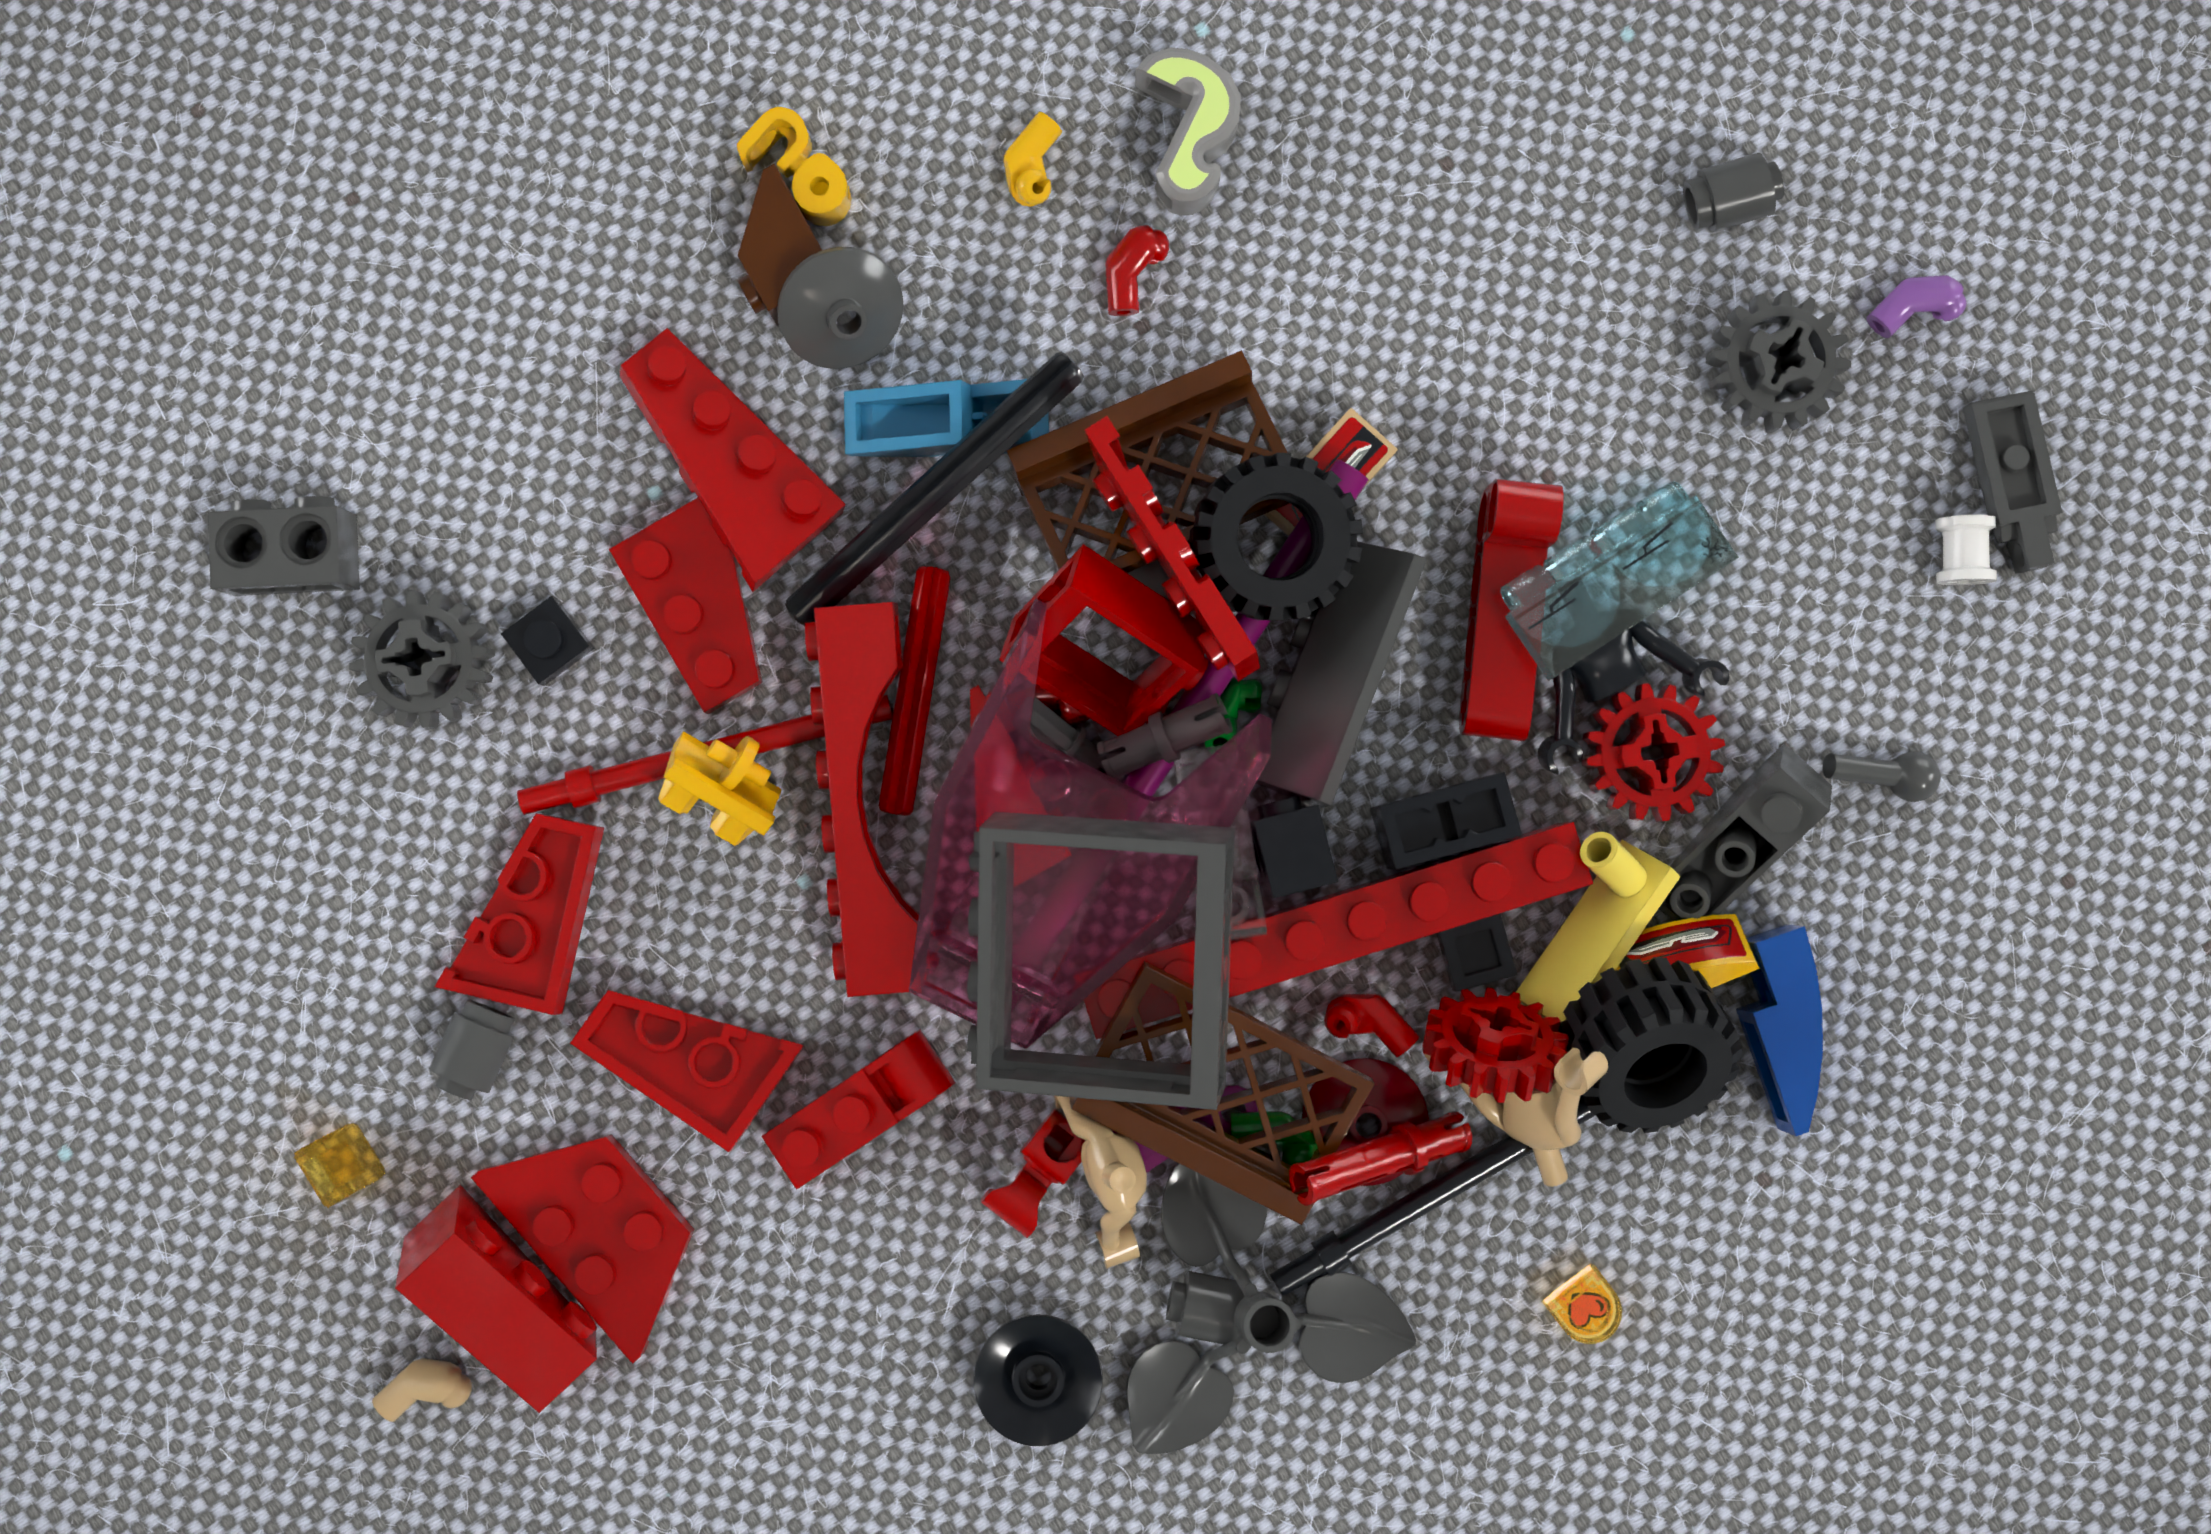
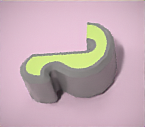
M1168 48L1151 53L1136 68L1135 86L1140 91L1165 103L1186 110L1157 169L1156 177L1158 181L1155 185V190L1162 205L1171 213L1194 215L1204 210L1218 191L1221 170L1217 163L1211 162L1225 154L1236 137L1241 96L1231 74L1208 56L1189 49Z

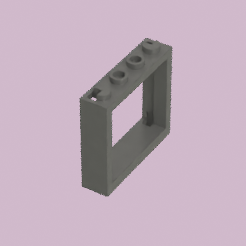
M994 812L979 827V832H974V852L969 856V866L972 872H979L978 897L974 896L970 903L968 931L970 937H978V961H973L970 965L967 994L969 1001L977 1002V1025H972L969 1030L967 1051L971 1052V1064H976V1089L1217 1110L1226 1086L1235 828ZM1014 843L1198 856L1191 1065L1011 1049Z

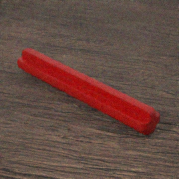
M920 566L916 570L902 656L903 667L899 675L878 804L879 809L884 813L908 816L911 815L914 809L951 579L949 571L938 567Z

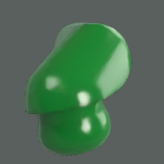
M1233 676L1221 694L1220 698L1228 713L1224 717L1225 719H1230L1233 732L1229 734L1224 733L1205 741V749L1210 755L1224 758L1230 756L1235 751L1237 746L1238 711L1255 713L1261 708L1262 683L1259 680L1247 679L1238 682L1235 676Z

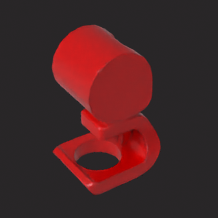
M1056 1108L1053 1109L1020 1150V1153L1024 1155L1026 1163L1015 1176V1180L1006 1186L988 1189L981 1198V1203L1026 1238L1034 1232L1037 1226L1038 1206L1051 1183L1064 1185L1082 1162L1081 1150L1085 1140L1077 1137L1072 1132L1065 1115Z

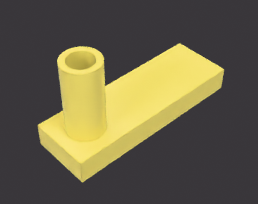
M1607 832L1593 833L1584 840L1580 849L1581 859L1597 876L1516 991V993L1520 994V1001L1526 1006L1537 1002L1543 1004L1542 1016L1544 1018L1558 1017L1561 1022L1567 1020L1563 1012L1570 1001L1579 1000L1581 996L1578 991L1588 982L1594 984L1602 978L1600 973L1612 967L1614 970L1617 969L1680 878L1678 873L1669 865L1624 840H1621L1619 843L1614 836Z

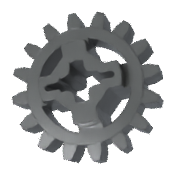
M1783 291L1775 297L1771 306L1769 300L1762 293L1755 296L1749 302V311L1739 305L1727 315L1729 324L1732 327L1722 325L1713 333L1711 338L1722 346L1723 349L1711 352L1706 357V364L1719 367L1721 374L1709 382L1708 385L1710 389L1714 390L1726 388L1729 396L1721 405L1724 412L1733 409L1737 405L1744 409L1741 425L1747 427L1759 417H1763L1766 433H1773L1781 428L1785 418L1793 431L1808 423V414L1817 419L1830 410L1825 398L1834 399L1843 393L1845 386L1835 379L1834 375L1842 374L1851 368V361L1842 357H1836V350L1849 340L1847 335H1830L1827 329L1836 318L1832 312L1822 316L1820 319L1812 315L1816 299L1809 297L1798 307H1793L1790 291ZM1766 323L1782 324L1780 329L1772 334H1768L1760 329L1756 333L1750 331V329ZM1784 345L1780 353L1782 358L1779 366L1785 371L1772 379L1776 372L1773 369L1776 364V358L1771 354ZM1740 367L1743 368L1747 383L1742 376ZM1783 390H1788L1794 394L1800 391L1805 393L1802 398L1795 401H1774L1776 396Z
M407 590L406 606H403L393 598H384L382 602L386 615L382 619L367 613L362 618L365 624L372 630L368 638L357 636L352 637L351 640L354 646L364 650V659H358L349 663V670L365 673L367 680L356 689L358 695L365 697L378 695L379 698L375 702L372 711L377 715L387 717L396 710L395 724L411 728L416 721L417 715L422 728L427 729L438 728L439 713L449 721L458 722L462 720V713L458 704L464 701L478 706L482 700L473 690L476 682L492 683L493 680L491 674L480 670L481 661L495 656L494 649L479 646L477 642L478 639L487 633L486 625L479 622L466 624L472 609L460 602L449 609V596L436 591L429 598L428 604L423 593L416 590ZM434 619H438L446 624L453 631L458 642L451 643L443 640L440 637L439 626L434 625ZM399 629L398 636L386 649L389 640L391 639L393 634ZM424 649L444 655L443 657L432 658L430 662L423 663L421 670L402 665L405 662H413V658L423 656ZM460 670L456 681L446 691L445 685L456 671ZM387 677H397L404 682L406 695L411 696V701L399 695L393 689Z

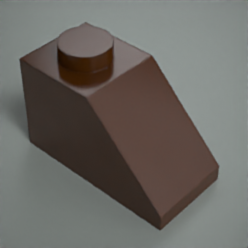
M772 164L763 169L738 252V257L747 275L737 281L755 314L767 309L778 326L777 306L783 284L797 265L809 256L822 251L776 165Z

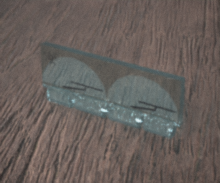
M1671 481L1637 502L1636 508L1629 507L1592 530L1590 537L1585 535L1544 560L1543 566L1536 565L1502 586L1500 590L1501 597L1511 611L1505 615V618L1542 673L1550 681L1739 557L1698 497L1695 495L1689 498L1679 483Z

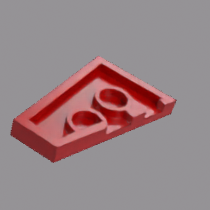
M536 813L497 879L499 886L482 915L475 917L463 937L466 939L465 944L452 966L445 967L434 987L546 1014H563L604 827Z

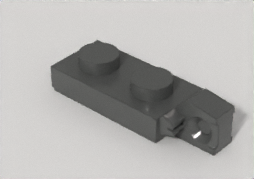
M2031 390L1969 403L1963 407V412L1987 515L1996 517V527L1993 528V533L1997 544L2007 542L2015 574L2042 569L2054 564L2048 534L2058 531L2056 515L2063 512L2035 393Z

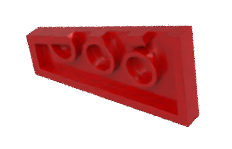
M668 328L621 364V380L660 443H665L680 467L679 474L691 493L695 492L712 519L711 525L724 547L729 546L742 568L741 574L752 592L843 514L846 504Z
M1108 416L1086 428L1084 431L1100 472L1098 476L1092 479L1094 486L1111 512L1122 507L1127 513L1134 527L1127 530L1126 533L1143 561L1149 564L1157 559L1170 578L1163 582L1161 586L1179 615L1184 617L1192 612L1205 631L1196 638L1217 671L1227 665L1238 682L1258 670L1260 663L1257 650L1211 578L1207 574L1201 577L1196 570L1199 563L1176 523L1172 521L1165 523L1160 516L1164 511L1152 491V485L1140 466L1136 465L1130 470L1127 467L1118 439L1120 435Z

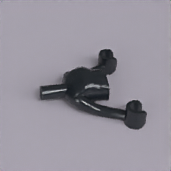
M1579 579L1572 580L1558 587L1555 590L1558 597L1579 581ZM1579 583L1560 600L1562 605H1565L1576 598V601L1564 608L1573 627L1558 640L1557 645H1554L1550 651V665L1555 689L1554 736L1547 737L1540 744L1537 755L1539 763L1547 771L1558 775L1559 771L1554 764L1553 754L1562 745L1567 747L1569 756L1573 761L1581 763L1583 759L1582 747L1573 740L1576 697L1574 676L1579 683L1586 702L1591 703L1612 695L1647 674L1635 653L1632 637L1650 653L1682 673L1683 686L1688 692L1696 696H1705L1699 681L1703 670L1709 667L1713 679L1723 686L1727 685L1729 681V670L1719 661L1693 658L1633 613L1621 610L1619 612L1610 611L1595 614L1581 583Z

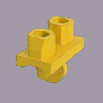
M683 731L673 745L658 800L661 804L678 814H688L698 799L717 808L712 815L710 828L716 836L736 846L753 831L764 836L774 824L775 816L773 811L781 794V788L768 781L771 771L754 761L759 749V742L749 736L743 738L736 748L733 749L718 739H715L708 746Z

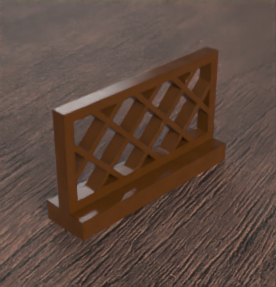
M1242 350L1006 451L1012 476L1021 496H1024L1057 570L1069 560L1067 555L1077 534L1108 545L1104 558L1126 573L1147 564L1143 561L1131 540L1123 537L1130 522V518L1125 510L1122 512L1114 534L1081 523L1092 495L1101 497L1092 482V479L1098 476L1100 472L1084 431L1086 428L1108 416L1120 435L1118 439L1126 461L1140 465L1147 478L1152 469L1184 481L1173 508L1161 505L1164 513L1160 516L1162 519L1168 520L1167 523L1172 521L1176 525L1179 524L1187 527L1180 531L1188 543L1190 529L1194 526L1196 516L1184 513L1182 510L1191 488L1195 484L1207 489L1217 479L1198 472L1209 445L1241 455L1240 463L1259 455L1270 456L1275 453H1288L1252 382V370ZM1241 406H1247L1255 422L1248 443L1215 432L1221 415ZM1208 421L1205 429L1197 426ZM1180 434L1200 441L1189 468L1156 457L1164 439ZM1260 436H1262L1268 450L1257 447ZM1150 446L1149 449H1148L1147 454L1138 451V450H1141V449H1143V448H1145V447ZM1091 471L1088 479L1080 476ZM1061 483L1083 491L1071 519L1047 511L1038 493ZM1280 499L1260 501L1247 510L1239 525L1285 506L1289 502ZM1053 526L1066 530L1062 542H1060ZM1118 549L1128 552L1115 558Z
M1144 961L1092 1056L1110 1058L1115 1049L1141 1042L1146 1061H1154L1148 1039L1184 1028L1186 1029L1191 1046L1193 1013L1188 1014L1185 1001L1193 1004V986ZM1152 983L1176 996L1181 1017L1144 1028L1138 1006ZM1229 1005L1228 1023L1233 1025L1239 1046L1227 1049L1226 1063L1242 1058L1251 1088L1221 1097L1217 1110L1188 1107L1179 1109L1175 1106L1069 1097L1072 1110L1302 1225L1314 1204L1304 1206L1297 1200L1298 1195L1307 1192L1308 1188L1296 1193L1292 1192L1289 1182V1170L1292 1165L1280 1160L1275 1141L1312 1130L1317 1149L1310 1160L1336 1152L1375 1083L1371 1077ZM1133 1016L1137 1030L1123 1034ZM1242 1030L1259 1039L1246 1043ZM1273 1048H1278L1288 1053L1295 1075L1258 1086L1250 1055ZM1191 1060L1186 1061V1062H1183V1063H1180V1064H1189V1065H1191ZM1300 1060L1312 1065L1315 1069L1303 1072ZM1335 1077L1352 1086L1341 1107L1315 1114L1307 1084ZM1299 1087L1308 1117L1271 1128L1262 1098ZM1252 1101L1256 1102L1264 1130L1240 1138H1236L1223 1131L1218 1114L1219 1111ZM1211 1114L1214 1126L1199 1119V1117ZM1330 1124L1322 1138L1319 1127ZM1268 1143L1271 1155L1256 1148V1146Z

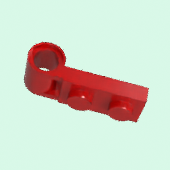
M919 1029L761 1137L797 1190L942 1094L956 1082L921 1029Z

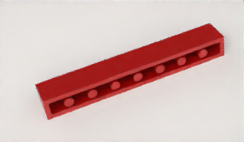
M1574 822L1556 823L1524 833L1521 836L1495 842L1231 925L1229 998L1592 885L1593 881L1589 868L1583 863L1580 856L1581 843ZM1195 937L1077 973L1078 984L1096 1040L1102 1038L1144 961L1192 986L1194 985ZM1152 983L1138 1006L1143 1025L1180 1014L1176 996ZM1185 1001L1187 1011L1193 1010V1004ZM1133 1016L1125 1031L1136 1027Z

